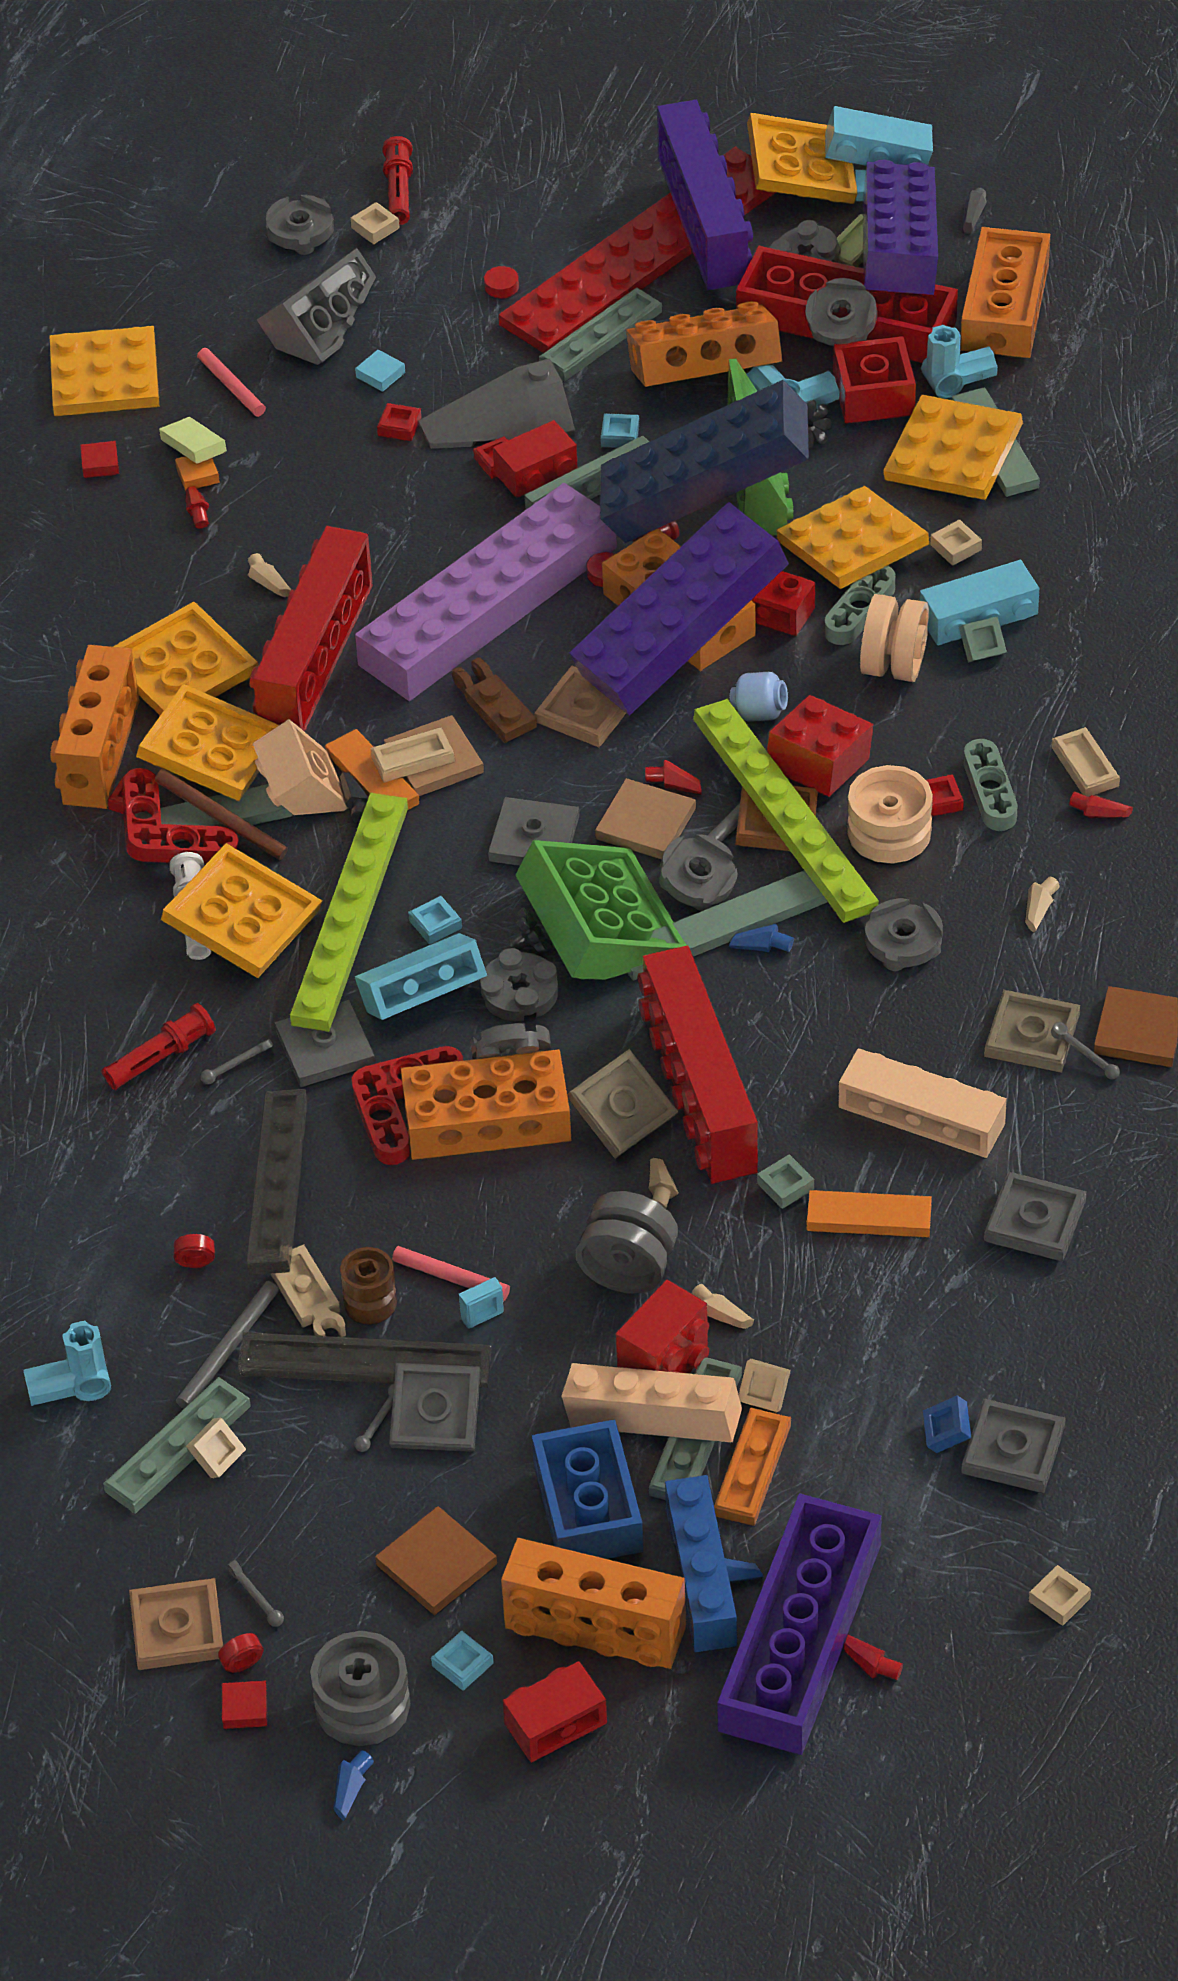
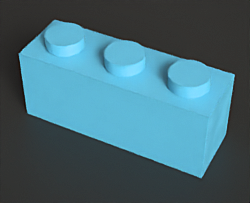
M834 106L825 130V158L865 166L867 162H875L877 160H889L894 164L909 165L913 162L928 165L933 152L932 125Z
M1018 560L920 590V601L928 602L929 607L927 630L935 643L941 645L961 639L959 627L964 624L998 617L999 624L1002 626L1037 615L1039 587L1023 562Z
M458 933L355 976V980L366 1012L383 1020L487 976L476 940Z

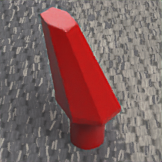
M195 486L188 487L186 490V511L193 517L196 528H205L209 525L206 514L209 504Z
M664 760V766L645 767L646 782H664L665 788L702 795L700 780L668 760Z
M1077 792L1072 794L1069 806L1084 811V816L1088 818L1129 817L1133 810V807L1097 795L1088 797Z
M847 1635L844 1650L871 1678H876L878 1674L895 1680L899 1679L903 1663L884 1657L885 1651Z

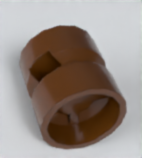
M373 1247L357 1248L348 1253L340 1266L345 1312L351 1319L362 1324H376L388 1319L395 1311L397 1305L392 1259L386 1252Z

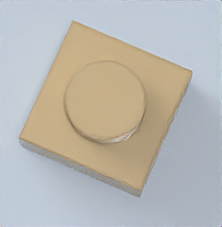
M376 202L351 217V228L375 244L399 229V218Z
M959 519L931 534L930 545L953 566L981 551L982 539Z
M754 1359L747 1360L739 1391L740 1402L779 1412L782 1408L791 1370Z
M222 1418L212 1419L186 1446L210 1478L220 1477L246 1450Z
M1057 1565L1030 1591L1029 1602L1063 1626L1090 1600L1091 1589Z

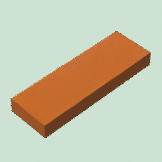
M357 729L325 745L331 760L342 772L350 773L368 797L370 793L407 798L408 810L419 804V795L402 777L383 783L371 758L370 748L373 746Z
M809 1190L807 1231L930 1237L932 1196Z
M750 1408L714 1505L716 1517L755 1526L791 1427V1417Z

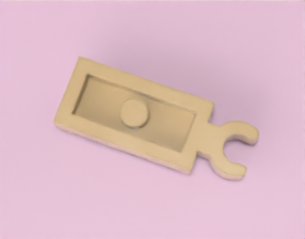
M305 1245L267 1260L268 1271L301 1326L304 1328L313 1324L314 1337L320 1345L326 1344L324 1330L327 1328L336 1329L341 1337L346 1336L344 1319L338 1314L340 1312L339 1301Z

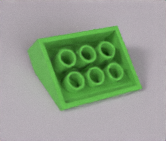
M729 359L727 405L757 392L737 359ZM780 472L736 492L738 509L772 536L777 535V529L787 525V520L793 519L792 498H786L785 496L789 494L788 474Z
M540 840L532 841L515 876L571 977L606 980L631 972L630 968L643 965V955L687 946L672 924L674 922L631 848ZM667 926L676 943H666L663 939L651 936L654 930Z

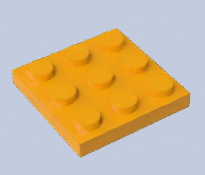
M750 113L747 127L756 189L792 194L799 197L824 199L836 203L854 204L858 193L853 163L825 158V130L827 125Z
M154 326L50 335L54 416L160 407Z
M921 395L883 470L885 480L986 500L1023 424L1022 414Z
M866 486L855 489L851 493L777 529L779 543L839 589L929 545V536L926 530Z
M195 602L188 604L113 646L132 649L138 694L159 715L163 713L183 684L216 697L250 678L253 668L258 666V662Z
M183 684L140 743L136 757L182 776L189 781L219 792L224 796L240 801L260 772L255 764L258 756L253 743L279 725Z
M226 843L163 909L161 920L256 978H259L320 911L322 900Z

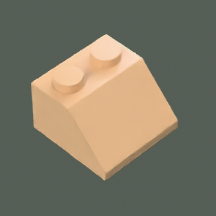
M290 719L253 743L258 756L255 764L260 773L267 779L269 786L266 788V792L277 807L282 805L293 815L338 812L348 809L345 805L341 783L328 751Z

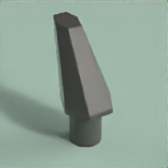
M982 188L971 190L965 198L964 234H971L987 203L986 191Z

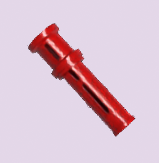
M394 136L388 138L383 143L382 152L386 157V161L383 163V173L388 179L389 212L398 217L399 225H402L410 219L408 179L413 173V164L409 160L413 147L407 138ZM395 146H398L399 155H395Z
M199 1003L193 1004L190 1007V1012L176 1021L168 1020L163 1023L159 1034L134 1048L109 1066L102 1068L101 1071L104 1079L113 1090L119 1089L120 1086L173 1052L177 1054L184 1053L188 1050V1045L205 1034L207 1036L214 1034L216 1029L213 1020Z

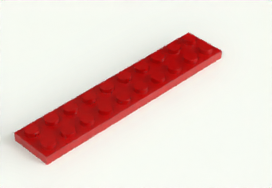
M736 146L724 154L727 165V177H732L734 180L735 198L741 199L744 215L776 193L756 189L751 155ZM671 193L499 314V325L542 353H545L635 288L642 290L692 254V248Z

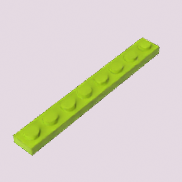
M725 699L695 709L694 722L842 922L845 923L870 914L878 906L879 900L729 700Z
M370 793L290 1014L291 1026L330 1031L408 810L407 798Z

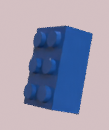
M615 1419L532 1435L534 1468L554 1546L604 1559L643 1552L642 1519Z

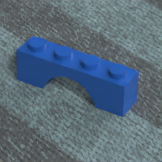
M703 1475L665 1481L666 1513L672 1543L676 1546L682 1578H685L686 1611L694 1652L737 1646V1616L708 1476Z

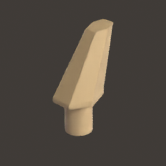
M252 554L248 558L250 565L248 576L282 597H288L291 589L275 570L274 566L265 563L260 554Z
M1048 877L1041 885L1034 882L1029 888L1025 923L1032 932L1037 930L1048 907L1053 902L1051 896L1060 887L1059 882L1053 877Z
M653 1158L650 1159V1183L648 1188L653 1195L652 1200L658 1202L666 1209L669 1199L678 1195L679 1192L664 1161Z
M703 1284L697 1285L693 1289L691 1294L707 1303L708 1317L739 1328L746 1329L753 1325L754 1319L723 1295L712 1294Z

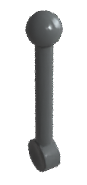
M1056 1022L1053 1025L1051 1035L1054 1038L1064 1039L1103 1069L1108 1079L1114 1080L1119 1077L1120 1069L1117 1065H1109L1068 1033V1027L1064 1023Z
M269 1038L213 1070L206 1069L202 1071L201 1081L206 1085L212 1084L217 1076L272 1047L271 1039Z
M394 1384L388 1388L387 1400L363 1436H358L355 1439L354 1447L357 1451L365 1452L370 1448V1439L392 1408Z
M236 1560L228 1563L227 1569L234 1579H238L268 1615L267 1621L269 1625L273 1627L280 1626L284 1621L282 1612L271 1607L243 1573L241 1566Z

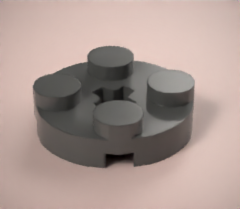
M300 195V200L289 202V197L278 200L266 213L267 238L270 242L286 249L295 250L298 254L307 255L312 253L316 246L327 241L334 232V218L329 204L311 195Z
M813 220L801 222L798 227L786 232L770 246L772 249L799 255L811 252L812 255L809 257L838 263L839 253L841 254L835 234L824 226H818Z
M847 278L833 279L826 282V287L818 292L816 289L810 295L806 304L807 323L813 338L818 342L831 346L834 344L866 341L868 334L873 330L877 321V307L873 295L871 296L866 291V287L862 283ZM840 307H845L849 315L838 318L836 315H832V313L839 312Z
M696 834L695 838L684 840V836L676 838L667 846L659 866L660 886L678 901L694 906V908L700 911L709 909L713 905L724 901L730 895L738 875L737 868L735 869V865L732 862L734 856L729 848L719 840L707 835ZM689 866L694 869L702 866L705 868L703 873L705 876L695 875Z
M898 898L879 904L870 913V919L865 926V943L870 953L882 961L887 969L899 971L904 967L917 966L937 957L941 953L943 923L939 914L931 906L922 903V907L910 904V899ZM903 929L906 933H913L909 936L897 935V930Z
M515 948L503 950L499 958L494 959L485 967L487 976L480 979L481 996L485 1000L486 1008L496 1017L508 1021H524V1016L536 1013V1017L542 1016L554 1006L558 998L556 966L541 956L521 952ZM524 983L528 987H520L518 990H513L512 985Z
M523 1023L500 1025L480 1032V1041L477 1042L474 1037L470 1040L472 1059L551 1050L549 1030L540 1025H536V1032L525 1031V1024Z

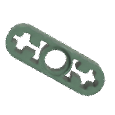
M885 566L854 582L825 617V637L829 642L836 645L850 644L864 630L869 606L856 608L851 603L862 600L870 604L874 594L886 596L894 594L895 572L891 567ZM846 618H848V626L844 625Z
M972 740L964 748V768L984 824L992 830H1008L1016 824L1018 805L997 746L990 740ZM979 756L987 760L986 766L981 767L982 763ZM993 780L998 782L1000 786L995 789H987L981 786V783ZM999 802V807L1003 814H999V811L994 809L995 803Z

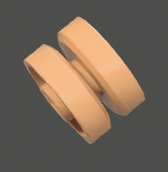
M874 594L867 612L860 655L861 674L881 677L886 673L891 661V672L894 679L915 682L921 667L927 640L928 602L907 599L903 603L898 615V603L895 597Z
M886 765L875 767L858 775L850 785L848 795V837L852 847L860 855L868 859L891 864L908 861L921 854L930 842L932 831L931 812L933 794L929 783L919 773L901 766Z

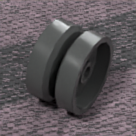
M618 1191L599 1196L591 1208L586 1221L587 1227L582 1232L575 1249L576 1261L580 1268L596 1283L611 1290L629 1294L645 1293L656 1288L666 1269L667 1257L672 1252L678 1237V1225L672 1214L658 1202L641 1194Z
M355 1631L343 1633L331 1639L317 1652L310 1674L316 1718L325 1733L340 1743L355 1746L378 1744L395 1735L406 1722L411 1706L405 1657L397 1645L381 1634Z

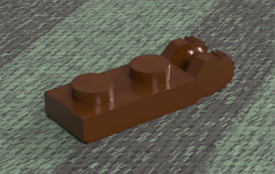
M481 657L471 661V668L480 681L475 685L470 675L462 667H457L451 671L453 681L457 688L465 695V700L504 743L537 727L536 717L496 674L493 675L489 665Z

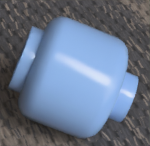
M773 672L745 673L738 678L736 687L731 688L730 703L737 709L739 715L745 721L774 720L780 715L781 710H785L787 707V687L785 682L779 680L778 676Z

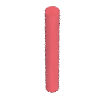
M202 348L197 354L198 359L256 417L263 415L266 407L208 348Z
M400 1246L396 1247L392 1260L396 1263L469 1289L490 1279ZM499 1282L502 1286L503 1301H505L509 1295L510 1285Z

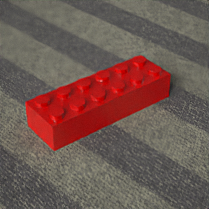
M758 246L736 289V309H738L737 306L741 303L757 302L758 305H763L778 321L779 331L813 338L806 317V304L810 295L816 289L818 292L826 287V282L833 279L847 278L856 280L864 285V269ZM935 284L934 295L866 290L871 296L873 295L877 307V321L873 330L868 334L867 340L903 336L909 360L923 363L927 358L928 335L932 333L933 327L945 325L954 328L956 324L958 289ZM840 307L839 312H833L832 315L843 318L849 315V313H847L845 307Z
M326 526L320 540L316 539L314 541L311 559L308 564H304L301 568L299 584L296 590L292 589L289 593L287 609L284 615H279L276 620L275 634L272 640H267L264 645L262 661L259 667L255 666L251 672L250 687L255 692L253 713L257 714V716L278 725L290 719L305 732L373 586L367 533Z
M689 946L643 955V972L638 973L639 988L642 996H644V998L638 1000L642 1020L644 1022L650 1021L652 1026L649 1028L653 1049L655 1051L661 1050L663 1055L660 1058L662 1072L665 1080L672 1079L674 1084L672 1086L673 1101L676 1109H683L685 1113L683 1125L687 1138L689 1140L694 1139L697 1146L694 1147V1152L699 1169H706L711 1184L758 1173V1122Z

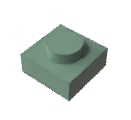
M998 617L964 624L959 627L968 663L1007 652Z
M790 1154L757 1173V1184L782 1209L808 1194L809 1190H814V1179Z

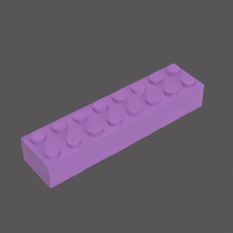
M562 483L357 632L355 639L358 666L408 701H411L587 570V562L593 555L601 552L611 553L617 548L616 534L600 519V506L566 483Z

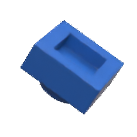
M958 1395L923 1410L927 1447L932 1451L938 1453L971 1438L967 1401Z

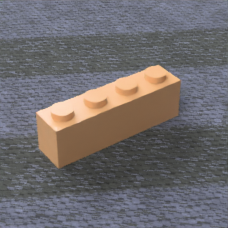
M858 1048L839 1081V1108L984 1158L988 1157L1005 1125L1007 1098L998 1096L990 1091H983L962 1084L952 1078H945L924 1071L917 1066H909L894 1061L878 1053H871Z
M572 1363L562 1394L571 1427L615 1419L618 1432L733 1442L742 1411L734 1378Z

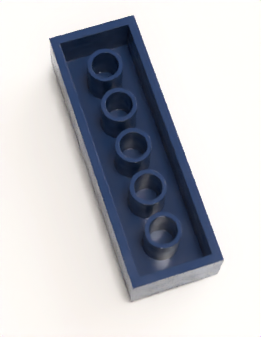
M781 380L601 464L600 519L621 540L627 543L809 460L808 408L806 402L784 380Z

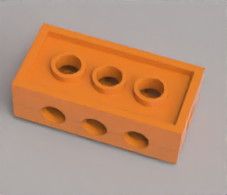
M981 227L962 315L961 351L971 352L990 347L993 353L998 355L1031 357L1049 268L1051 234ZM1004 280H1011V281H1013V282H1011V283H1003L1002 281H1004ZM999 303L1008 304L1007 306H997Z
M757 302L741 303L737 306L738 309L724 311L723 308H712L703 312L704 315L690 317L688 314L674 315L669 318L668 322L657 324L653 320L641 321L635 324V328L626 329L631 370L642 384L647 387L728 372L729 359H737L743 369L782 362L778 321L763 305H758Z
M658 528L651 531L602 562L603 594L619 606L681 546ZM750 601L688 662L702 671L756 635L755 603Z
M88 645L84 659H79L77 663L76 685L69 688V708L67 713L61 714L59 722L60 737L59 740H54L52 743L51 762L56 763L57 766L55 787L61 790L63 805L107 809V800L112 794L139 704V694L132 649Z
M560 1049L401 1068L412 1160L571 1141L570 1110Z
M517 1537L501 1579L505 1628L511 1629L523 1636L535 1635L551 1639L563 1646L575 1645L595 1650L604 1656H620L636 1660L648 1667L672 1668L686 1628L685 1578ZM550 1610L551 1615L545 1614L546 1611ZM592 1620L593 1625L586 1624V1622ZM634 1630V1635L628 1634V1632Z

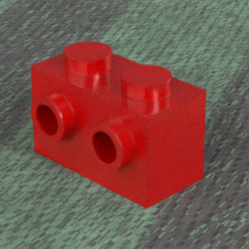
M555 420L493 447L494 473L516 498L534 491L578 468L577 444Z
M781 571L751 600L755 603V623L797 636L815 609V582Z
M580 1661L568 1667L555 1669L545 1679L529 1687L518 1688L508 1698L503 1700L504 1724L531 1763L607 1724L606 1699Z

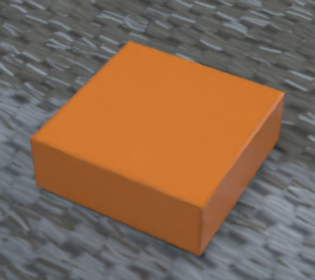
M186 456L175 459L176 469L185 491L188 487L192 486L200 488L220 483L219 473L212 458L200 463H195Z

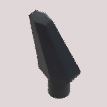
M342 772L340 780L345 805L351 810L352 821L360 823L369 797L350 773Z

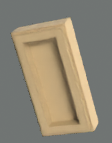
M1086 727L1052 738L1053 751L1083 795L1089 797L1119 787V775Z
M442 728L370 748L371 758L383 783L455 762L454 752Z

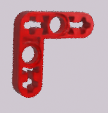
M135 768L125 774L122 790L127 853L132 858L143 862L170 863V860L177 854L193 852L199 854L203 858L204 864H207L222 848L218 846V843L222 844V846L227 843L237 849V834L227 827L161 824L159 785L155 782L156 775L152 771L143 768ZM138 785H141L143 790H145L144 796H138ZM137 810L147 811L152 817L141 819L134 816L133 812ZM179 839L186 840L192 846L189 848H179L173 844V841ZM161 841H165V846L161 845ZM200 842H204L203 847H199Z
M450 1046L438 1047L365 1066L353 1074V1097L374 1154L380 1162L387 1165H396L404 1162L410 1154L409 1134L396 1100L404 1098L402 1080L398 1078L401 1068L463 1061V1055L458 1049ZM371 1083L373 1087H376V1096L370 1097L368 1086L365 1084ZM377 1110H386L391 1113L388 1119L382 1121L374 1120L370 1117ZM391 1133L396 1147L390 1148V1145L386 1143L385 1135Z

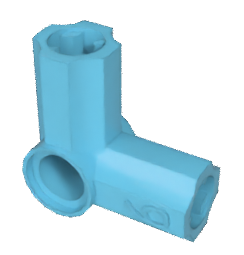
M945 325L933 327L932 333L928 335L927 358L921 366V371L935 394L943 399L951 398L959 393L965 384L997 375V364L990 347L960 355L961 335L956 328Z
M770 364L753 367L747 373L748 378L757 391L784 380L805 402L815 400L816 405H826L838 400L840 397V390L835 377L829 371L800 382L785 379Z
M86 1321L72 1323L69 1330L63 1334L66 1360L23 1370L32 1406L71 1396H76L83 1401H94L108 1394L111 1390V1382L105 1363L98 1326H92Z

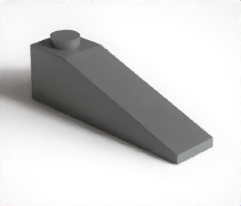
M356 248L256 320L276 349L318 365L341 348L344 342L343 336L346 330L352 326L355 320L353 316L358 306L363 304L376 276Z
M550 358L516 367L418 421V426L429 448L473 447L477 441H494L503 436L510 440L552 420H555L568 436L575 435V427L563 383Z

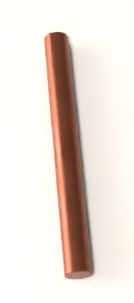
M161 769L156 775L155 782L273 857L282 860L286 855L288 847L168 771Z

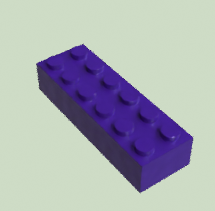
M697 99L657 106L658 161L707 290L739 285L752 260L748 242L753 241V232L750 221H744V208L741 199L735 198L734 180L732 177H727L724 155H718V141L715 133L710 134L707 112L702 113Z
M889 160L867 162L863 191V268L866 290L934 295L938 264L935 167H929L927 164L913 162L909 165L894 164Z
M728 502L569 652L581 676L630 716L789 565L779 541Z
M799 1493L717 1702L718 1732L799 1755L803 1754L881 1546L882 1515Z

